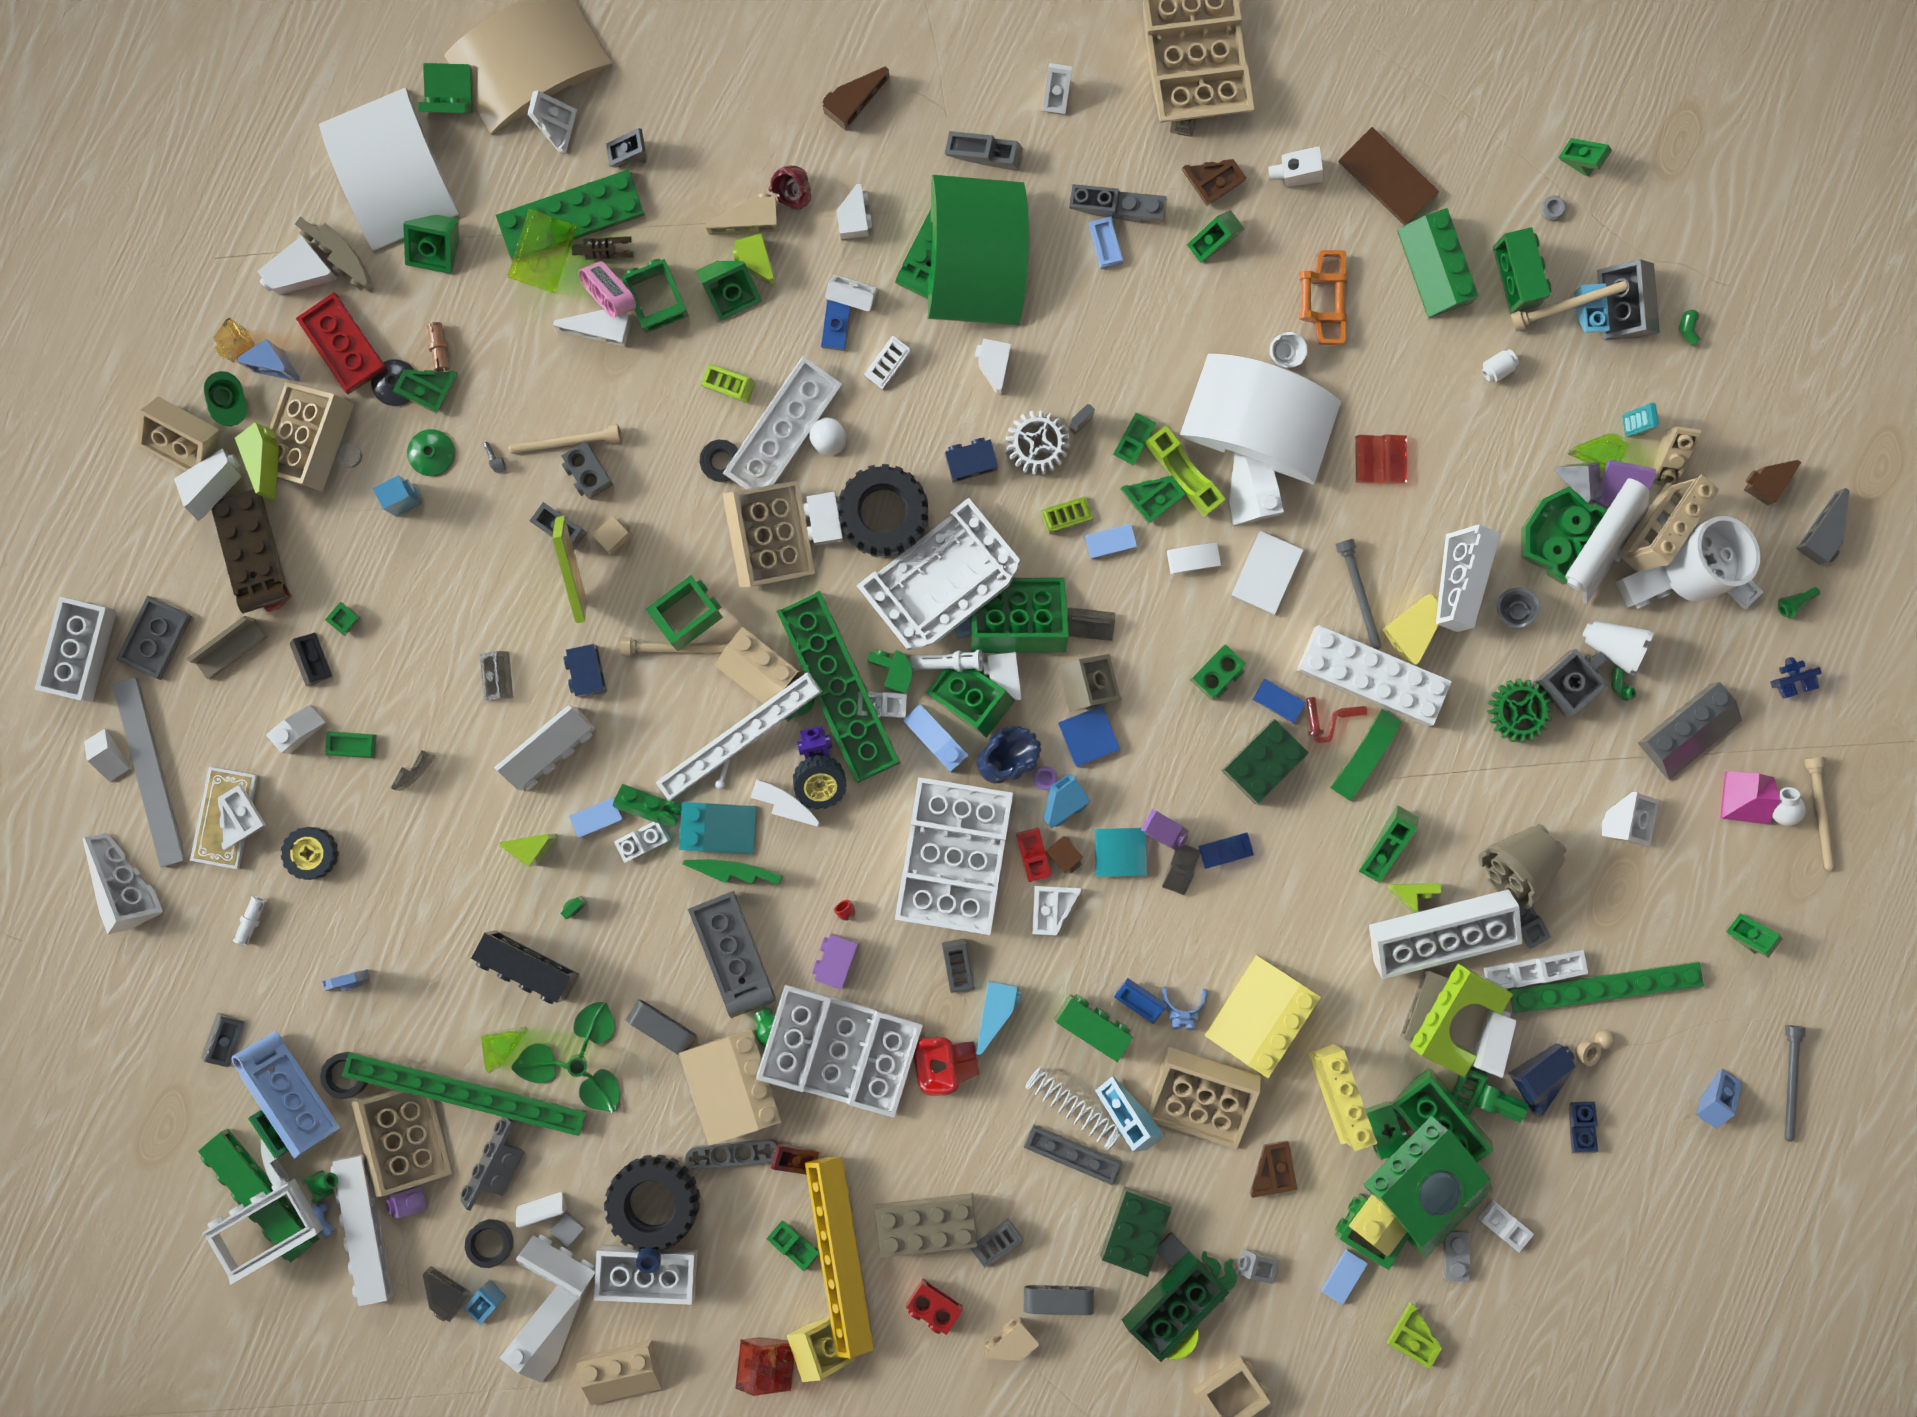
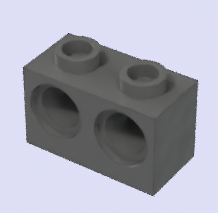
M586 441L561 455L565 461L562 463V466L568 476L573 474L577 481L574 486L581 496L585 494L587 498L591 499L614 485ZM583 456L585 458L584 464L580 467H575V459ZM591 476H596L597 483L593 487H587V479Z

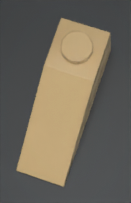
M760 194L755 198L748 199L706 223L708 234L778 231L776 197H771L770 194Z

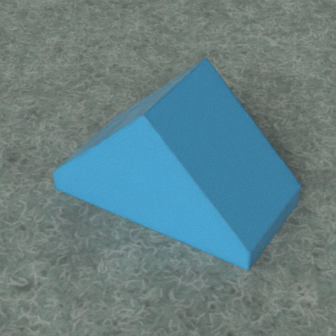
M489 1280L478 1290L463 1309L481 1325L507 1296Z

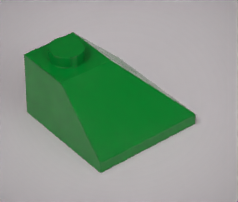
M431 215L405 221L403 223L405 265L451 274L459 242V219Z
M715 261L696 270L720 321L762 302L744 261Z

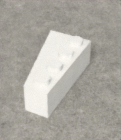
M1479 524L1446 534L1436 618L1437 625L1456 632L1475 627L1501 535L1500 532Z

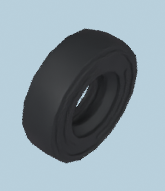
M718 439L709 442L700 453L699 463L701 470L713 481L725 482L731 480L723 474L725 469L714 468L712 457L718 452H724L731 461L739 449L728 440Z

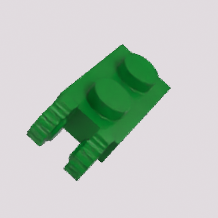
M625 784L621 785L613 801L614 808L671 827L677 825L678 818L675 815H681L682 806L672 800L667 801Z

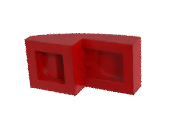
M1039 827L1016 833L1028 882L1052 877Z

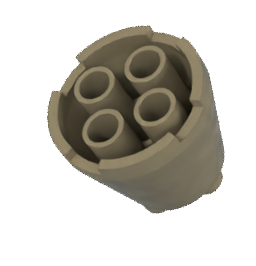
M1538 824L1488 846L1479 854V864L1482 867L1485 866L1490 876L1488 881L1497 892L1509 889L1516 902L1522 904L1525 909H1530L1539 901L1563 865L1566 848L1560 841H1555L1543 825Z

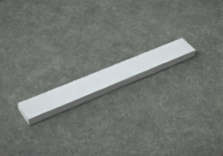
M807 672L656 781V784L668 801L675 799L823 691L811 674Z

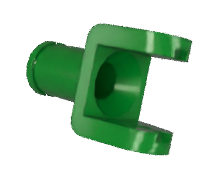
M323 1170L301 1180L303 1185L307 1184L314 1198L311 1200L313 1204L334 1193L333 1187L338 1184L336 1174L331 1172L325 1174Z

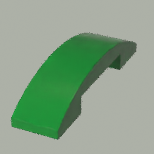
M1381 709L1346 766L1342 768L1330 788L1351 801L1383 756L1402 721Z

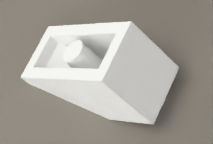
M983 338L982 345H977L975 359H979L978 367L996 394L1001 395L1011 344Z
M1016 652L987 656V662L983 664L984 676H989L990 680L1005 689L1016 702L1021 701Z
M309 705L285 718L266 736L281 753L291 754L325 725L326 722L312 705Z

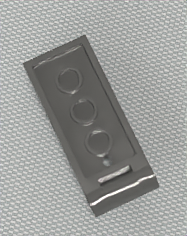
M735 891L689 908V914L729 1017L732 1019L776 1001L770 980ZM741 977L745 978V983L740 982Z

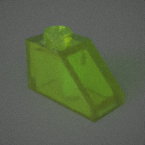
M1610 433L1573 447L1569 450L1568 455L1587 463H1600V469L1605 470L1609 459L1622 461L1629 443L1623 441V437Z

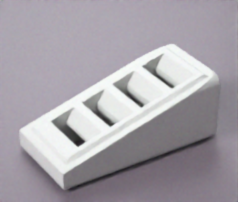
M892 336L864 376L883 390L911 355V349ZM893 346L902 352L901 356L891 350ZM887 354L896 360L895 364L885 358ZM883 362L891 370L888 372L879 364ZM875 369L885 376L883 380L873 373Z

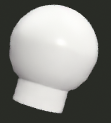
M1791 787L1783 788L1779 795L1781 801L1773 813V818L1781 825L1793 826L1803 820L1806 814L1805 803L1800 798V792L1797 789Z

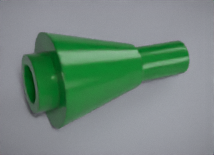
M1813 587L1804 593L1780 598L1778 600V611L1782 616L1793 619L1811 599L1820 595V590L1817 587Z

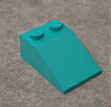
M682 802L679 850L754 854L757 806Z

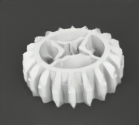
M1030 411V419H1027L1022 414L1021 421L1023 423L1014 420L1013 424L1017 429H1008V432L1013 436L1006 437V442L1012 443V445L1006 447V451H1014L1009 458L1010 460L1018 458L1015 463L1017 468L1022 463L1025 464L1023 472L1026 473L1028 468L1032 467V474L1036 475L1037 468H1040L1043 475L1046 474V466H1048L1050 471H1054L1053 462L1060 466L1062 461L1059 457H1067V453L1061 449H1069L1070 444L1062 442L1069 439V434H1061L1066 430L1065 425L1057 427L1060 419L1057 418L1052 422L1051 413L1047 415L1046 419L1043 418V411H1039L1038 417H1035L1034 412ZM1041 425L1036 433L1023 432L1030 426ZM1048 429L1055 435L1057 447L1053 446L1046 439L1045 435ZM1041 433H1043L1041 437V444L1043 446L1039 445V448L1036 447L1033 452L1034 441L1032 440L1035 439L1036 441V438H1039ZM1018 438L1024 440L1023 443H1026L1030 448L1027 457L1019 448ZM1040 452H1050L1053 454L1045 460H1034Z

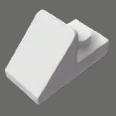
M1049 63L1042 111L1065 114L1072 66Z

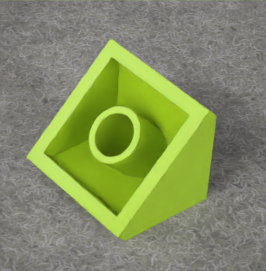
M543 834L500 842V846L528 867L538 866L558 837L557 834Z

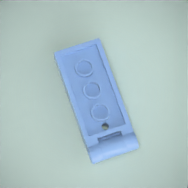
M277 1032L269 1034L232 1056L233 1065L240 1072L239 1076L294 1159L340 1129Z

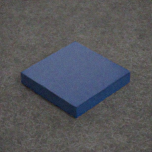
M1103 705L1058 722L1075 767L1120 750Z

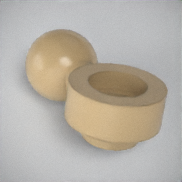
M1601 1030L1596 1033L1594 1042L1590 1040L1581 1042L1576 1049L1577 1060L1587 1066L1596 1064L1600 1058L1601 1049L1606 1050L1613 1046V1035L1609 1031Z

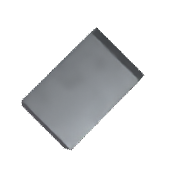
M1600 463L1567 464L1554 470L1587 503L1601 498Z

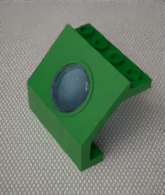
M1432 1116L1364 1183V1187L1394 1215L1410 1236L1407 1242L1424 1258H1427L1492 1191L1491 1180L1452 1131L1450 1129L1447 1130Z

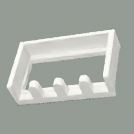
M295 1178L289 1182H286L285 1179L271 1186L273 1191L267 1195L263 1191L250 1199L252 1202L250 1205L244 1207L243 1204H240L229 1211L231 1216L224 1220L220 1216L207 1224L209 1229L204 1231L202 1235H205L226 1271L230 1285L312 1238L324 1229ZM287 1194L306 1228L238 1267L219 1233Z

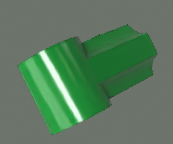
M1485 1084L1475 1106L1493 1114H1501L1506 1118L1521 1123L1526 1116L1528 1104L1504 1094V1091Z

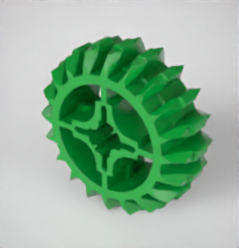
M1516 679L1515 684L1512 680L1506 682V687L1504 685L1498 686L1500 693H1492L1496 701H1488V704L1494 706V709L1487 710V714H1494V718L1490 719L1489 723H1497V726L1493 729L1495 732L1503 730L1501 738H1506L1509 735L1510 742H1515L1518 739L1519 743H1524L1525 738L1530 742L1534 740V735L1537 737L1542 736L1540 729L1547 730L1549 728L1544 721H1552V717L1548 716L1547 713L1552 712L1553 708H1547L1546 706L1547 703L1551 702V698H1543L1547 691L1542 690L1538 692L1540 687L1538 683L1531 687V680H1525L1524 684L1521 679ZM1513 692H1523L1526 694L1519 702L1507 698ZM1533 701L1537 707V715L1531 709ZM1503 705L1509 712L1507 722L1503 715ZM1517 707H1523V710H1521L1524 711L1523 715L1517 714ZM1521 720L1533 724L1526 730L1514 728Z

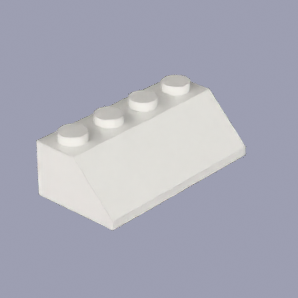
M568 705L494 768L517 790L526 789L528 791L538 783L536 779L543 773L547 775L556 768L555 763L559 759L565 760L575 751L573 748L578 743H586L593 736L591 732L595 728L577 707Z

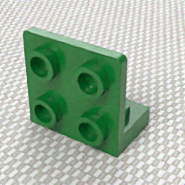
M424 63L425 102H418V112L473 113L471 65Z

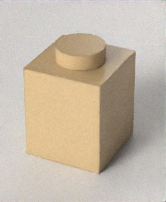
M613 516L592 534L595 540L611 555L632 535L627 531L630 526L621 517L616 520Z

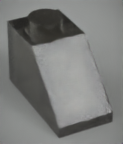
M431 1266L423 1273L429 1309L434 1312V1316L439 1320L451 1322L471 1292Z

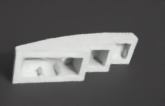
M1584 950L1541 956L1483 968L1486 978L1505 989L1536 983H1547L1588 974Z

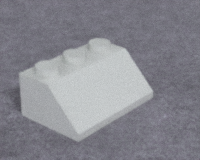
M541 1234L538 1238L533 1235L516 1258L517 1262L581 1300L595 1276V1271L592 1270L594 1265L584 1259H581L580 1262L571 1258L573 1253L563 1247L557 1250L551 1246L553 1241Z

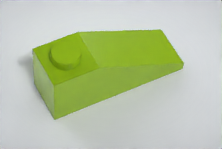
M255 422L235 437V441L255 493L273 501L276 498L279 447L274 431L268 426L265 427Z

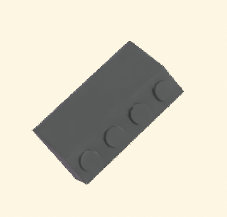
M1721 682L1709 684L1639 741L1638 744L1663 775L1670 780L1742 721L1737 702Z

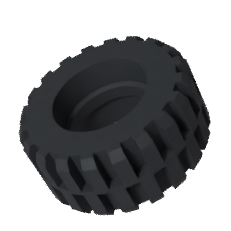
M882 464L880 467L871 465L865 471L859 470L856 472V476L853 479L849 478L846 482V487L844 490H841L839 496L838 519L844 535L859 551L864 554H871L872 557L885 556V558H891L892 555H901L905 550L913 547L919 538H922L925 527L928 524V500L922 485L915 480L910 472L906 473L903 471V468L895 466V468L889 467V464ZM875 491H893L904 501L906 507L904 521L892 532H875L868 528L862 519V504L865 498Z
M646 1155L631 1161L612 1179L611 1185L607 1188L605 1194L607 1200L604 1202V1210L608 1214L605 1219L607 1224L612 1225L613 1229L611 1232L615 1237L619 1235L622 1238L621 1243L625 1246L630 1244L633 1246V1250L638 1252L644 1248L664 1251L669 1249L670 1246L678 1244L694 1225L700 1209L699 1189H696L695 1184L697 1182L694 1176L690 1177L688 1174L689 1169L685 1165L683 1167L678 1165V1160L671 1158V1160L666 1159L665 1155H657L656 1157ZM655 1181L661 1183L669 1189L674 1197V1212L671 1218L661 1225H649L642 1222L636 1217L631 1208V1195L634 1189L643 1182Z

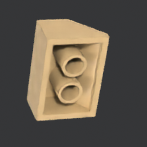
M156 397L140 410L137 446L186 472L214 454L218 447L220 429L168 401Z
M743 627L729 642L714 666L763 704L788 687L799 674L797 669Z
M652 1340L584 1355L576 1363L581 1388L590 1405L662 1389Z

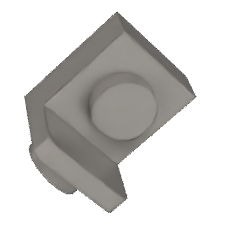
M1243 1249L1238 1261L1237 1272L1248 1279L1273 1284L1279 1260Z

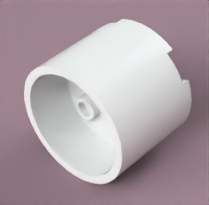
M1717 516L1694 527L1672 562L1663 567H1666L1667 574L1671 580L1669 585L1678 595L1693 602L1706 601L1751 581L1759 569L1760 550L1756 538L1745 524L1729 516Z

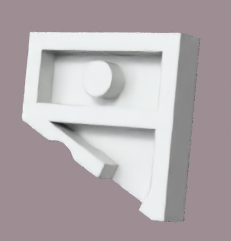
M533 91L528 110L529 117L558 152H567L577 109L540 91Z
M237 785L218 797L219 810L221 811L220 828L223 830V842H221L223 850H228L266 826L242 785Z
M1034 886L1032 934L1057 935L1075 900L1079 896L1081 888Z

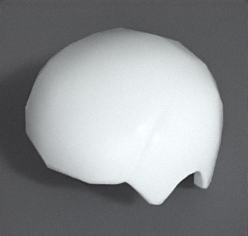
M1286 332L1276 336L1269 347L1270 357L1274 364L1282 368H1293L1301 365L1308 354L1306 341L1302 336L1294 332Z
M823 418L818 420L809 432L812 445L821 455L834 456L840 453L846 446V432L836 419Z

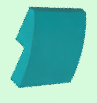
M1141 828L1094 829L1096 877L1147 876L1146 833Z

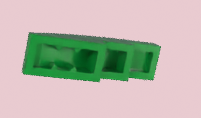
M693 859L684 860L682 863L689 868L724 883H729L732 876L750 884L755 883L757 876L777 885H780L783 879V875L735 861Z

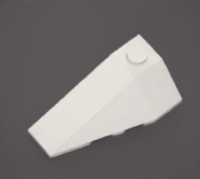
M1235 452L1229 494V507L1233 525L1280 516L1284 511L1275 473L1269 469L1270 465Z
M108 833L83 838L99 913L107 934L132 929L162 914L163 911L155 890L150 884L147 886L139 876L141 873L136 867L133 868L125 859V853Z

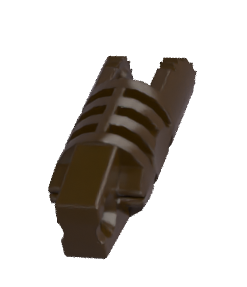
M631 236L583 239L584 244H574L571 246L572 255H585V260L633 258V251L616 252L615 244L631 243Z

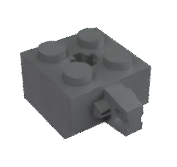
M1577 649L1568 651L1534 682L1540 685L1539 688L1541 690L1547 691V697L1551 698V701L1565 717L1574 716L1607 687L1608 684L1599 675L1601 671L1598 669L1607 658L1602 652H1598L1589 659L1587 655L1583 657ZM1569 679L1574 680V683L1572 684L1574 685V687H1570Z

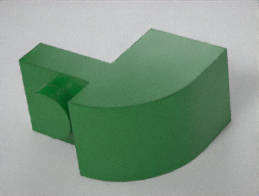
M878 649L876 653L870 652L867 660L868 663L889 669L884 687L902 694H908L913 678V671L908 658L897 650L893 659L889 658L890 653Z

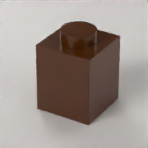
M1062 836L1045 851L1064 873L1068 870L1073 873L1082 865L1080 860L1083 856L1065 836Z

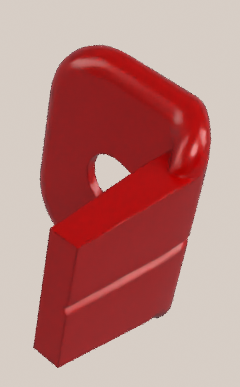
M944 1037L918 1040L913 1058L920 1089L929 1096L950 1095L958 1090L960 1083L979 1075L974 1041L953 1044L951 1040ZM933 1059L946 1062L947 1069L939 1073L934 1072L932 1069Z

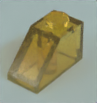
M230 317L224 321L213 337L217 343L215 349L222 359L226 358L233 363L237 361L239 356L256 346L247 330Z

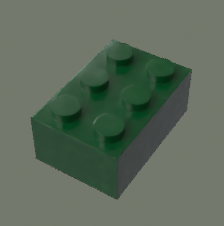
M1273 719L1221 771L1254 804H1259L1309 752L1276 719Z
M1124 1186L1100 1254L1102 1261L1148 1277L1172 1209L1170 1203Z

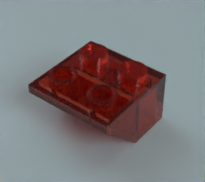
M763 1337L741 1339L735 1389L752 1396L791 1391L794 1356L789 1341Z

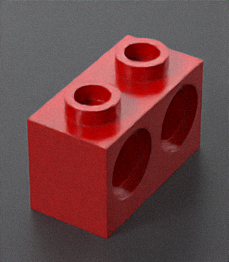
M924 1279L921 1280L906 1303V1308L909 1310L908 1314L918 1321L923 1319L929 1323L928 1327L937 1334L942 1332L947 1335L963 1311V1305ZM920 1297H926L930 1303L926 1307H920L916 1301ZM939 1311H947L950 1317L945 1321L939 1320L936 1316Z

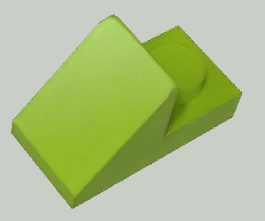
M1441 883L1388 884V889L1410 911L1417 913V894H1419V898H1434V893H1441Z

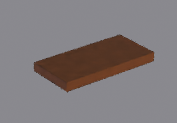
M1373 127L1338 161L1404 226L1439 192Z

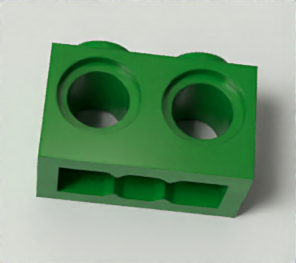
M1225 644L1190 681L1210 700L1215 696L1219 699L1228 690L1225 685L1231 679L1235 682L1245 672L1242 668L1246 663ZM1224 659H1229L1233 662L1234 667L1232 671L1228 672L1223 669L1222 661ZM1207 676L1216 678V688L1211 689L1206 686L1205 680Z

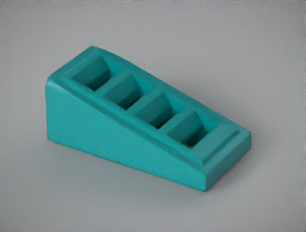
M1649 403L1622 416L1626 437L1644 435L1659 425L1655 403Z

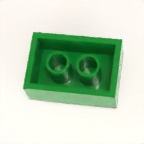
M1532 227L1505 233L1493 246L1510 314L1537 308L1551 293V283L1549 279H1546L1544 273L1545 261L1538 251L1539 238L1536 233L1534 234Z
M1076 994L1075 997L1068 995L1054 1017L1055 1022L1118 1063L1133 1039L1129 1033L1131 1031L1129 1027L1118 1020L1115 1023L1111 1022L1109 1014L1098 1007L1095 1010L1088 1007L1090 1003L1080 995Z

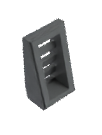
M965 939L943 942L942 949L950 992L974 989ZM961 949H962L961 952H955V953H950V954H949L950 951H956V950H961ZM964 958V961L950 963V960ZM955 969H966V971L952 973V970ZM967 977L968 981H962L957 983H954L953 979Z
M1008 1218L977 1242V1247L970 1249L985 1268L1021 1243L1023 1237ZM1007 1230L1013 1239L1009 1241L1003 1234V1231ZM997 1235H999V1237L1005 1243L1003 1247H1001V1245L995 1239ZM990 1240L998 1250L995 1253L987 1244ZM981 1246H983L990 1255V1257H988L987 1259L979 1249Z

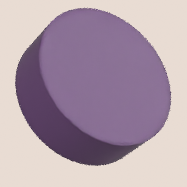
M1040 767L1033 775L1034 784L1041 790H1049L1050 786L1057 782V774L1051 767Z

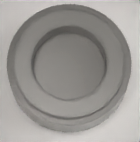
M1558 196L1547 197L1540 207L1541 215L1549 221L1558 220L1566 210L1564 200Z

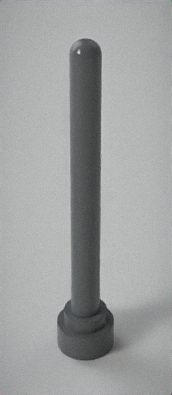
M1354 538L1335 545L1338 553H1341V556L1345 558L1372 648L1379 650L1381 648V641L1353 554L1355 553L1354 548H1356Z
M1785 1025V1035L1787 1040L1790 1041L1785 1139L1788 1142H1792L1795 1139L1800 1042H1803V1038L1806 1036V1027Z

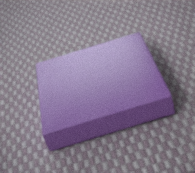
M1609 459L1601 478L1602 496L1599 500L1593 501V503L1610 507L1627 479H1634L1642 483L1650 491L1657 474L1656 469Z

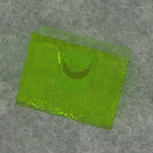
M518 1027L492 1031L482 1035L481 1042L485 1071L491 1073L499 1069L529 1029Z

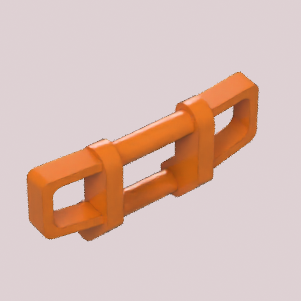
M1321 250L1317 256L1315 272H1299V280L1302 281V311L1299 312V320L1315 323L1319 345H1343L1346 341L1347 314L1345 313V283H1347L1346 252L1344 250ZM1323 257H1338L1340 259V273H1321ZM1311 284H1335V313L1311 311ZM1321 323H1340V339L1323 338Z

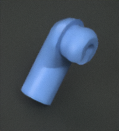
M319 1201L311 1208L324 1228L320 1233L327 1238L335 1229L324 1218V1213L328 1210L327 1204Z

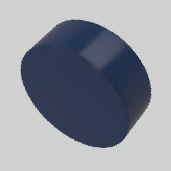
M644 1248L638 1253L636 1266L641 1272L651 1274L660 1268L661 1255L657 1250Z

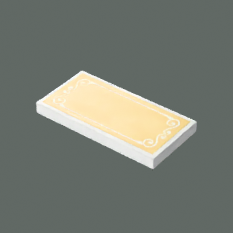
M209 767L190 861L240 869L245 839L228 850H223L221 844L223 842V830L220 828L221 811L219 810L218 797L237 785H242L253 803L258 775Z

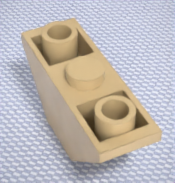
M1674 427L1665 431L1657 451L1655 465L1657 474L1653 484L1662 486L1666 482L1678 484L1701 435V430Z

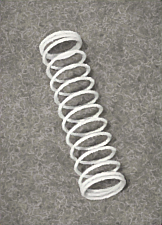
M1039 1067L1028 1080L1025 1088L1027 1090L1031 1089L1039 1078L1045 1074L1041 1085L1035 1093V1096H1037L1053 1080L1043 1099L1044 1102L1061 1085L1050 1107H1053L1068 1092L1063 1105L1058 1113H1061L1067 1104L1076 1097L1070 1112L1066 1116V1119H1068L1084 1103L1074 1125L1092 1108L1081 1130L1083 1131L1100 1114L1089 1137L1107 1120V1124L1097 1143L1115 1126L1113 1133L1104 1145V1148L1109 1150L1121 1135L1117 1125L1113 1124L1107 1129L1109 1118L1100 1122L1101 1112L1096 1113L1092 1117L1094 1107H1089L1084 1111L1086 1101H1081L1076 1106L1078 1095H1074L1068 1100L1071 1093L1070 1089L1065 1090L1060 1095L1063 1084L1060 1083L1053 1088L1055 1077L1050 1078L1044 1084L1048 1073L1047 1071L1043 1072V1068Z

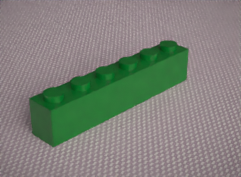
M229 1129L219 1132L198 1150L202 1162L214 1170L217 1174V1180L229 1188L232 1192V1198L238 1204H243L246 1207L252 1203L250 1199L264 1191L265 1195L273 1191L271 1187L273 1184L269 1177ZM284 1195L248 1216L251 1221L259 1224L263 1229L264 1237L269 1241H273L275 1245L306 1228L297 1211ZM315 1235L282 1254L281 1257L291 1263L320 1238Z

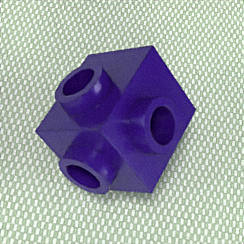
M823 726L800 731L801 741L797 742L800 756L804 755L805 760L815 755L830 757L829 749L833 748L830 734L825 735Z

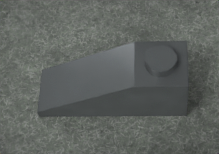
M1847 488L1835 492L1796 548L1819 565L1833 562L1840 553L1838 549L1843 543L1849 490Z

